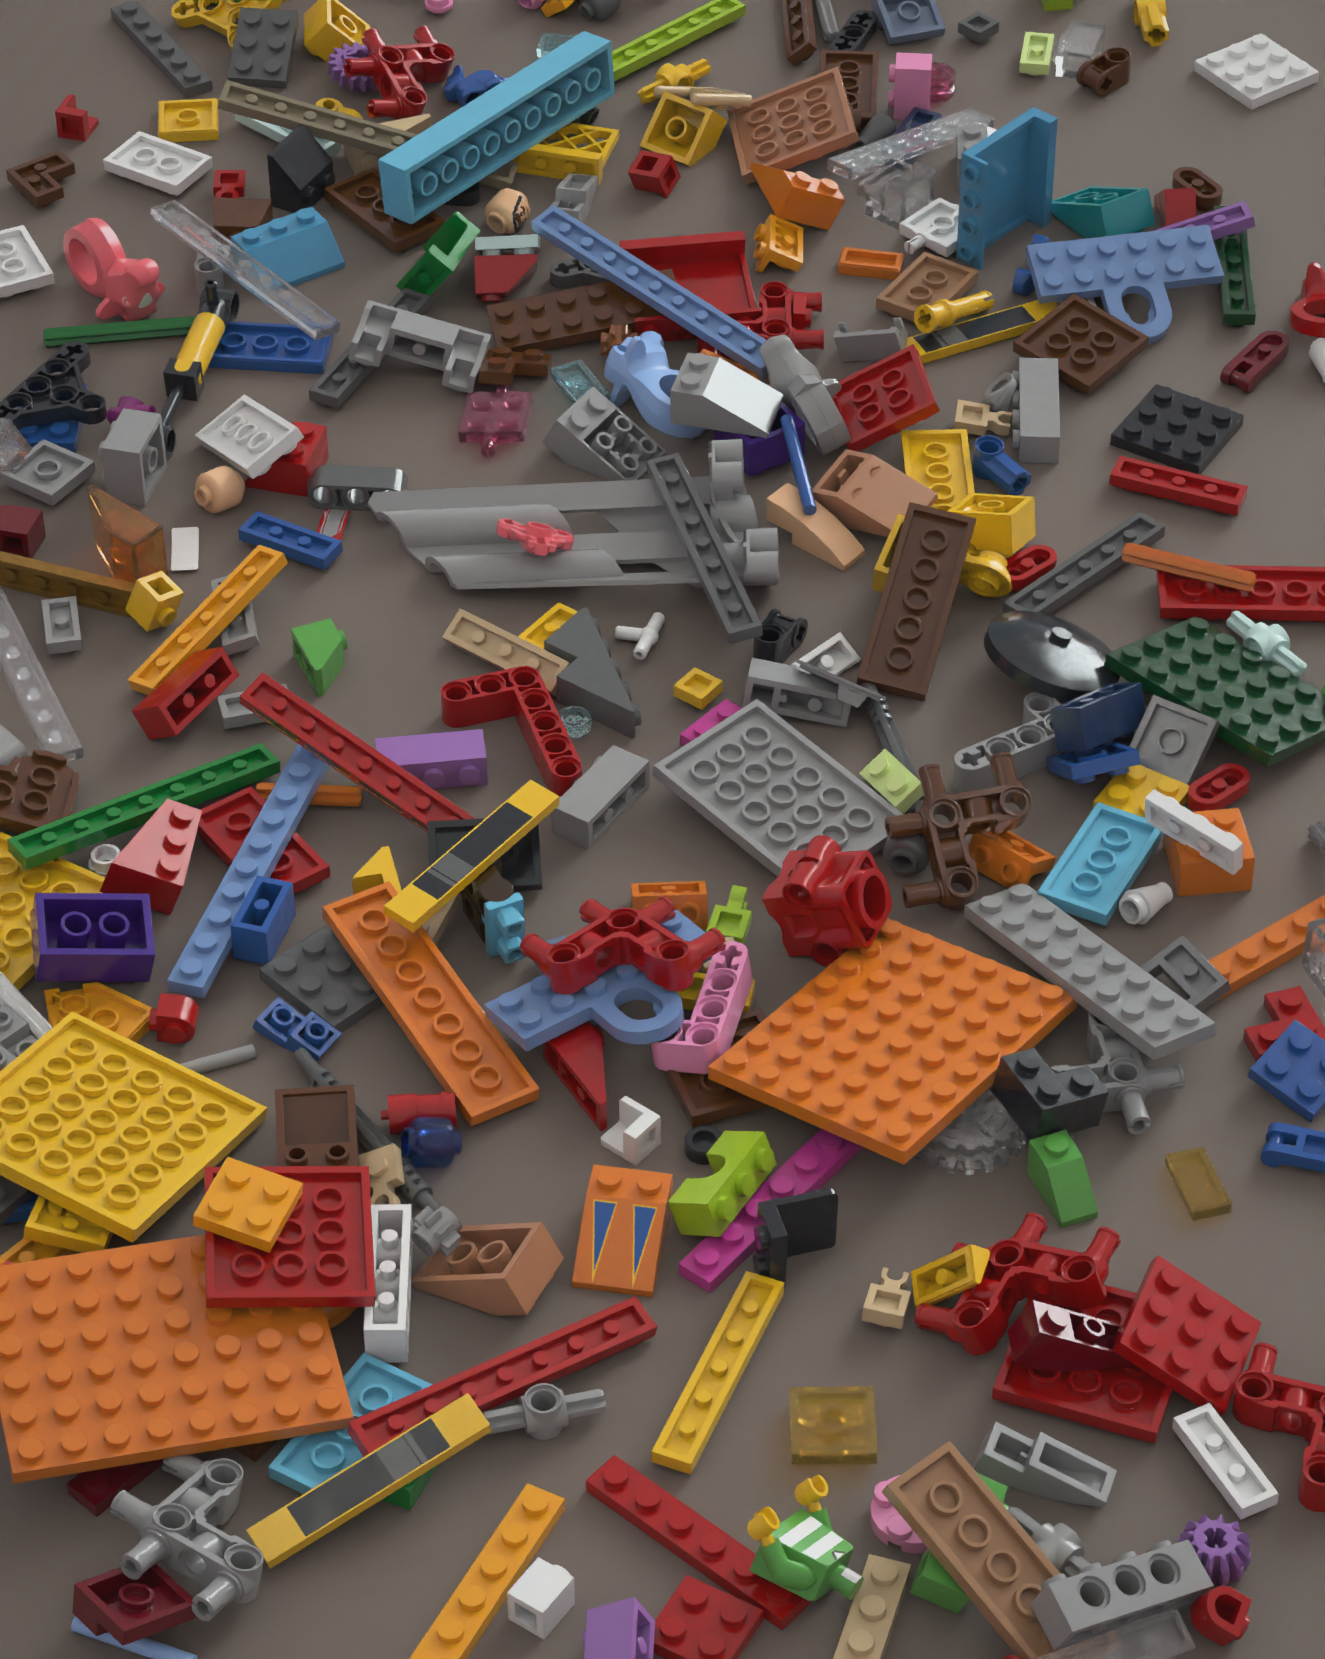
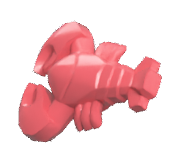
M505 518L499 519L497 522V535L511 541H519L521 546L531 555L546 556L548 552L554 553L556 550H571L574 543L573 534L561 529H554L543 523L527 522V525H523L512 519Z

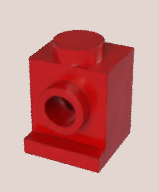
M645 150L640 151L628 170V175L635 189L660 193L664 198H668L681 177L672 155Z

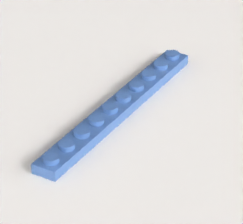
M555 205L550 206L531 221L532 231L756 375L763 378L767 374L766 366L759 351V347L766 339Z
M298 744L169 975L167 979L168 991L205 998L232 948L230 925L257 875L270 878L319 788L330 765Z

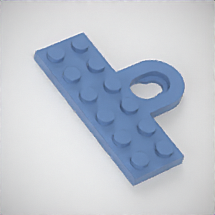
M1209 225L1027 245L1025 250L1039 304L1065 301L1072 294H1076L1083 299L1101 297L1105 312L1149 337L1148 344L1161 340L1170 327L1172 309L1166 289L1222 283L1224 277ZM1136 293L1148 300L1150 310L1147 314L1148 321L1146 323L1137 324L1131 320L1130 315L1124 310L1123 296Z
M678 910L673 911L676 913L674 919L661 925L684 941L689 942L706 933ZM711 956L710 958H708V959H707L706 961H704L703 963H705V962L711 960L713 956ZM631 964L612 967L597 976L596 981L573 994H558L551 989L550 979L543 975L484 1004L487 1017L526 1052L591 1019L617 1040L629 1044H650L664 1040L673 1035L684 1021L683 1004L679 994L676 991L665 990L648 980L645 973ZM631 1000H645L653 1005V1014L656 1016L644 1020L632 1019L618 1008Z

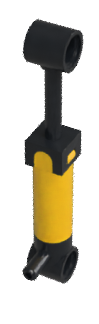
M213 279L204 282L199 311L176 359L170 358L163 371L168 399L160 414L162 417L166 459L172 457L175 449L176 431L173 426L169 425L182 399L198 401L204 389L203 376L228 323L234 322L239 312V292L237 290L218 288L217 282Z

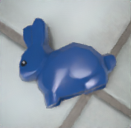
M457 65L453 70V74L447 77L443 93L446 100L459 102L463 107L508 78L500 77L491 70H479L465 78L462 66Z

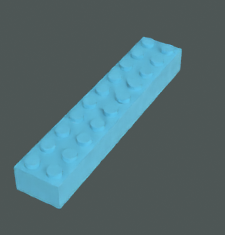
M586 31L581 32L378 159L384 213L409 224L415 223L614 95L611 41Z

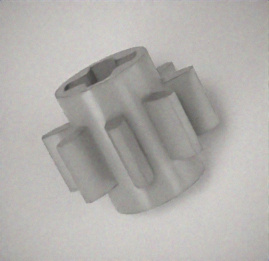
M426 1206L414 1218L416 1222L413 1224V1227L416 1230L412 1233V1238L416 1245L427 1255L433 1256L440 1250L447 1257L460 1244L458 1240L462 1237L458 1232L462 1229V1224L457 1216L448 1208L441 1206L434 1212L429 1206Z

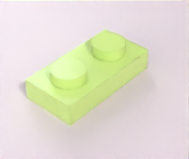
M1025 32L1019 73H1027L1032 76L1049 74L1054 34Z
M886 749L880 752L859 772L872 788L903 814L924 795L921 781Z

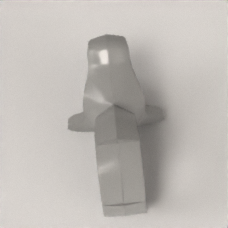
M785 334L769 337L759 347V351L767 369L770 387L783 394L782 402L805 423V432L818 453L824 456L851 441L848 429L832 399L834 395L841 391V384L836 379L822 380L816 367L796 350L793 342Z

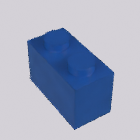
M257 875L230 925L234 958L264 965L273 959L296 916L292 882Z

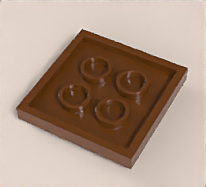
M1072 294L1013 342V352L1023 358L1058 359L1059 379L1082 393L1089 395L1146 349L1149 337L1078 295Z
M761 1008L741 1014L731 1047L766 1019ZM669 1069L664 1071L692 1128L769 1107L767 1104L708 1079V1074L685 1073Z

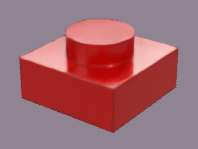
M794 295L791 318L792 327H795V329L811 328L812 309L806 308V295Z

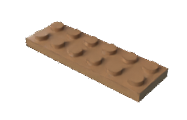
M950 1440L886 1485L882 1491L884 1496L1016 1656L1022 1659H1109L1122 1647L1113 1635L1109 1633L1057 1651L1053 1650L1030 1603L1042 1591L1041 1584L1061 1573Z

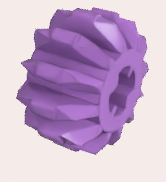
M1204 1513L1198 1523L1188 1520L1187 1525L1184 1527V1532L1180 1533V1537L1177 1539V1543L1190 1540L1209 1578L1213 1583L1216 1582L1220 1586H1227L1229 1580L1239 1582L1244 1570H1247V1566L1250 1565L1251 1553L1248 1533L1240 1532L1238 1521L1229 1524L1224 1523L1222 1514L1216 1520H1210Z

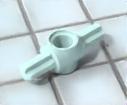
M1239 611L1231 613L1226 624L1243 638V646L1259 652L1263 656L1262 660L1270 661L1277 666L1287 669L1291 676H1295L1298 679L1307 671V664L1290 651V639L1282 626L1279 624L1268 626L1263 622L1255 624Z

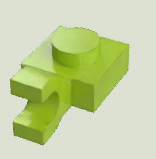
M733 885L727 906L715 904L706 932L711 928H717L724 935V938L733 936L734 941L742 944L745 943L752 922V911L747 910L748 902H745L747 887Z

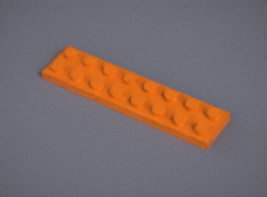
M390 881L322 906L323 919L447 1093L455 1092V1105L470 1127L539 1099L540 1088L424 928L420 926L413 933L384 915V905L398 894Z

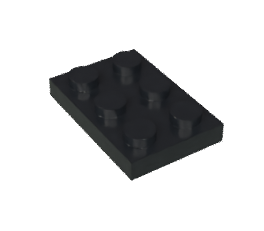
M485 818L427 821L429 866ZM539 824L501 856L502 878L512 884L514 891L542 890Z

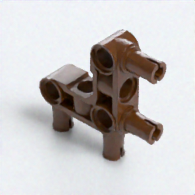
M1000 752L990 757L989 762L996 787L949 794L946 793L939 764H928L920 767L918 774L925 797L920 808L915 813L886 817L885 830L889 840L921 834L922 838L925 837L928 858L934 880L903 886L902 898L906 909L935 903L943 908L948 907L953 910L964 909L966 904L971 903L979 886L975 858L970 857L966 835L991 831L993 834L1016 829L1024 823L1033 804L1030 792L1025 789V786L1017 781L1010 752ZM1005 803H1014L1021 811L1012 812L1006 807ZM934 815H943L950 823H938ZM960 883L966 888L967 892L958 893L952 888L951 884Z

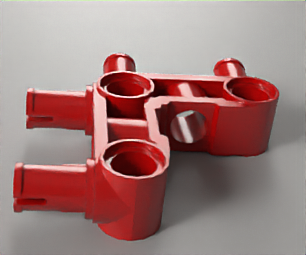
M420 26L414 31L413 38L417 44L386 45L377 29H368L363 33L362 42L367 47L370 55L368 57L347 58L345 60L344 73L348 78L369 76L383 99H370L368 101L367 113L370 118L393 117V119L399 120L422 115L427 102V95L422 85L418 82L440 83L446 80L455 58V52L447 44L437 42L428 26Z
M780 281L766 282L761 286L759 293V308L761 307L762 310L759 319L737 321L766 340L769 337L785 334L793 342L796 350H824V329H795V327H792L791 318L794 295H806V308L822 312V292H793V289L790 290L785 283ZM697 337V353H700L702 349H706L733 360Z
M665 896L660 897L659 900L641 910L626 907L610 910L595 899L590 898L583 902L579 910L581 920L589 923V925L555 945L545 942L535 933H530L522 939L520 948L523 949L521 950L523 956L530 958L539 965L541 973L550 979L551 989L558 994H573L596 981L597 976L616 965L623 964L633 965L645 973L648 980L665 990L681 991L692 985L694 981L693 974L700 970L704 961L726 949V944H724L726 941L724 935L717 928H711L708 932L689 942L684 941L662 927V924L676 917V913L673 912L675 911L674 904Z
M1026 1213L1022 1224L1013 1237L1000 1240L993 1246L985 1248L990 1251V1257L981 1283L965 1290L956 1306L952 1309L921 1303L917 1307L914 1316L917 1328L946 1334L951 1341L961 1343L966 1353L982 1355L988 1353L997 1345L998 1340L1008 1327L1007 1320L1018 1301H1023L1024 1298L1036 1296L1054 1300L1057 1305L1066 1307H1077L1079 1309L1095 1308L1106 1297L1107 1292L1104 1283L1109 1275L1108 1264L1121 1243L1120 1236L1111 1228L1100 1227L1090 1246L1083 1253L1042 1245L1038 1243L1048 1229L1047 1221L1037 1213ZM958 1242L954 1245L952 1252L959 1250L967 1245L962 1242Z
M1257 1343L1254 1346L1248 1369L1236 1379L1232 1414L1235 1420L1245 1426L1271 1433L1277 1430L1304 1437L1305 1441L1309 1442V1446H1305L1302 1459L1298 1498L1306 1509L1314 1512H1324L1325 1386L1273 1374L1278 1350L1269 1343Z

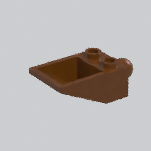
M354 1085L275 1089L277 1166H359Z

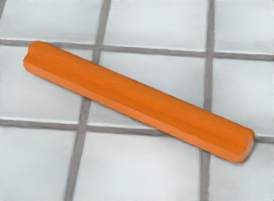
M1130 542L1125 544L1122 551V561L1245 592H1251L1255 585L1256 574L1254 572Z

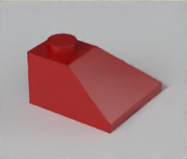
M537 254L474 256L476 299L482 298V303H499L501 298H507L537 271Z

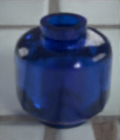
M416 1117L410 1122L409 1127L403 1128L401 1135L402 1155L405 1159H409L411 1165L415 1168H447L452 1164L455 1154L461 1153V1132L455 1131L452 1121L447 1117Z

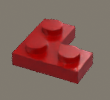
M1301 986L1266 993L1263 1005L1273 1022L1244 1028L1243 1035L1244 1042L1255 1061H1257L1295 1019L1324 1040L1325 1027Z

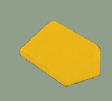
M970 1244L911 1271L915 1310L921 1303L934 1305L980 1284L990 1257V1251Z

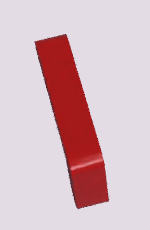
M519 666L453 680L441 687L442 721L449 727L462 728L515 716L543 780L551 792L562 797L572 787L574 781L582 776L580 758L537 669L530 666Z

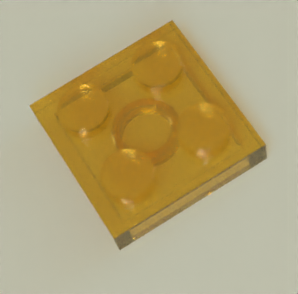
M874 1386L789 1387L792 1465L877 1464Z

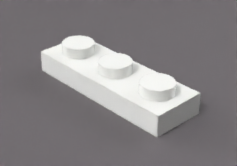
M1155 789L1145 797V822L1184 846L1187 844L1197 850L1202 857L1232 875L1243 867V842L1234 834L1221 830L1211 824L1204 816L1191 812L1180 805L1173 797L1165 796Z
M1210 1403L1173 1418L1172 1429L1240 1520L1277 1504L1279 1493Z

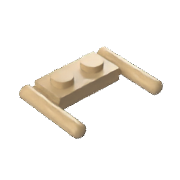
M656 86L654 88V95L657 98H661L663 92L666 91L681 98H690L693 105H702L707 108H715V110L733 111V106L750 107L752 104V97L749 94L713 87Z

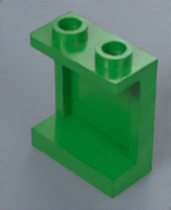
M455 211L424 244V255L406 272L396 287L400 290L406 288L431 295L454 271L481 230L461 213Z

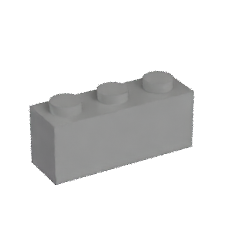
M612 745L602 756L596 758L590 769L583 776L575 780L572 787L562 797H559V806L550 813L552 816L553 834L590 849L650 788L649 760Z

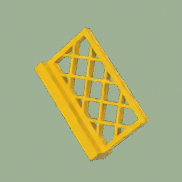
M569 123L511 160V162L518 163L517 173L564 179L568 173L599 176L598 185H600L603 179V168L619 139V130ZM576 134L577 136L567 138L565 135ZM556 138L559 140L558 142L549 144L547 142ZM598 138L607 139L600 142L595 141ZM585 142L588 144V146H585V147H581V148H577V147H576V145H579V144H582V143H585Z

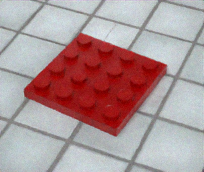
M256 1166L303 1183V1193L270 1253L205 1230L206 1308L375 1307L376 1293L369 1166ZM221 1167L204 1168V1196Z
M1105 1285L1107 1294L1104 1301L1091 1309L1057 1305L1054 1300L1031 1296L1027 1299L1024 1310L1032 1300L1123 1325L1137 1293ZM1009 1345L993 1386L992 1399L1155 1444L1174 1390L1137 1366L1055 1373L1044 1372L1015 1364Z

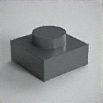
M978 11L958 22V33L978 43L999 32V22Z

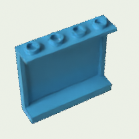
M1033 107L962 153L957 259L981 270L983 269L984 250L1027 221L1042 228L1051 223L1058 118Z

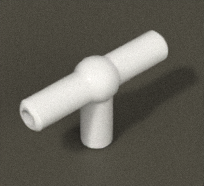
M660 612L653 613L647 626L644 628L617 626L614 633L615 638L638 641L633 651V656L638 660H643L646 658L651 646L658 641V633L665 621V616Z

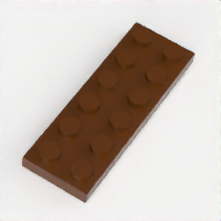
M672 268L659 271L676 282ZM612 281L486 306L496 347H508L513 352H524L528 349L546 350L600 339L601 333H608L612 324L614 326L628 325L631 332H634L635 318L665 316Z
M909 502L856 684L872 683L876 685L878 690L925 702L975 529L976 518Z

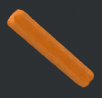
M259 783L256 785L255 790L266 801L276 783ZM320 785L309 805L359 807L363 802V790L360 786Z

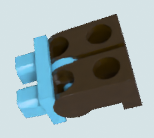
M500 857L462 890L463 911L485 944L489 957L500 955L504 963L509 964L525 958L521 954L523 949L520 948L525 931L524 900L519 892L514 893L512 884L502 878V861Z

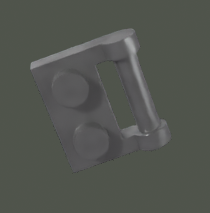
M1183 935L1141 966L1143 970L1154 978L1163 973L1188 998L1186 1001L1201 1012L1231 990L1228 980Z

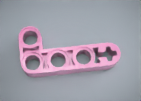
M736 941L724 943L726 944V949L712 957L691 1019L684 1020L681 1027L668 1038L650 1043L653 1062L657 1068L664 1071L669 1069L685 1073L708 1074V1066L730 1049L753 982L748 949L744 944Z

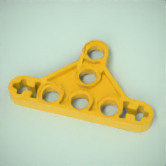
M179 0L171 8V15L176 24L181 28L203 24L227 36L228 44L233 51L237 29L235 21L239 18L241 7L278 9L283 2L290 0H242L238 3H234V0ZM214 2L219 3L216 8L206 10L210 4Z

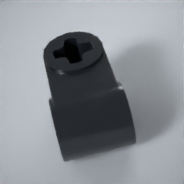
M772 609L761 623L763 636L754 638L753 658L783 664L793 651L803 643L807 633L808 621L804 618L796 620L782 615L778 609Z

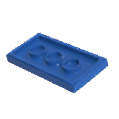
M229 322L208 368L324 374L334 339V328Z

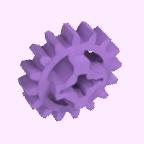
M354 42L351 47L344 43L342 49L334 48V54L329 55L328 74L332 75L331 80L333 82L340 81L339 87L341 88L346 85L350 86V91L359 89L362 92H366V88L369 87L376 91L377 87L369 76L348 78L344 73L345 60L347 58L368 57L370 53L367 47Z

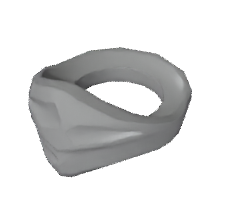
M1005 372L997 376L989 385L981 403L990 405V412H1008L1017 386L1014 376L1009 372ZM1008 382L1004 387L999 389L1000 386Z

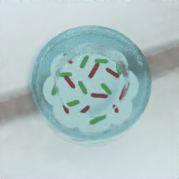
M569 706L558 712L570 739L582 738L590 733L592 729V716L587 709L579 706Z

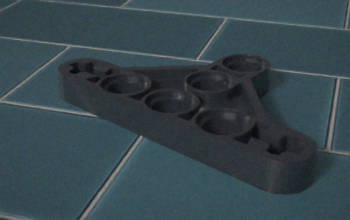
M79 341L66 343L0 402V440L9 439L22 427L67 419L93 425L101 423L106 419L107 409L104 397L87 391L81 373L91 364L90 351L87 344ZM43 389L42 391L33 392V390ZM61 399H70L67 401H58ZM21 406L24 407V408H21V409H13V408H15V407H21ZM89 408H98L96 410H86Z

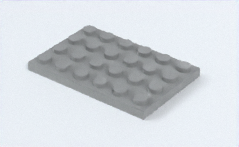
M758 699L670 754L653 767V776L777 877L782 870V863L788 852L792 850H805L810 840L818 835H825L835 840L839 844L841 852L868 850L874 855L884 847L887 840L885 830L886 817L903 815L902 812Z

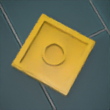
M218 99L159 101L158 138L169 142L219 140Z

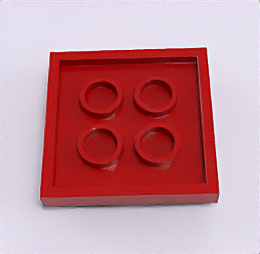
M914 344L838 381L842 386L841 391L832 397L851 437V441L846 443L848 450L858 452L940 412L920 354Z
M1157 1255L1148 1266L1112 1350L1198 1407L1210 1403L1219 1416H1221L1228 1408L1235 1390L1236 1379L1242 1373L1262 1322Z

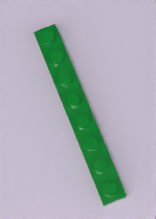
M262 743L256 744L7 839L8 851L26 870L40 866L46 862L145 825L166 799L192 807L281 772L280 760Z

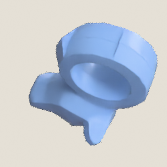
M646 331L640 334V336L627 337L620 345L613 346L606 359L604 376L613 383L610 401L616 407L624 404L632 396L637 409L645 421L665 434L679 438H695L708 431L706 428L671 423L670 390L679 370L670 369L666 351L663 348L664 341L658 333Z

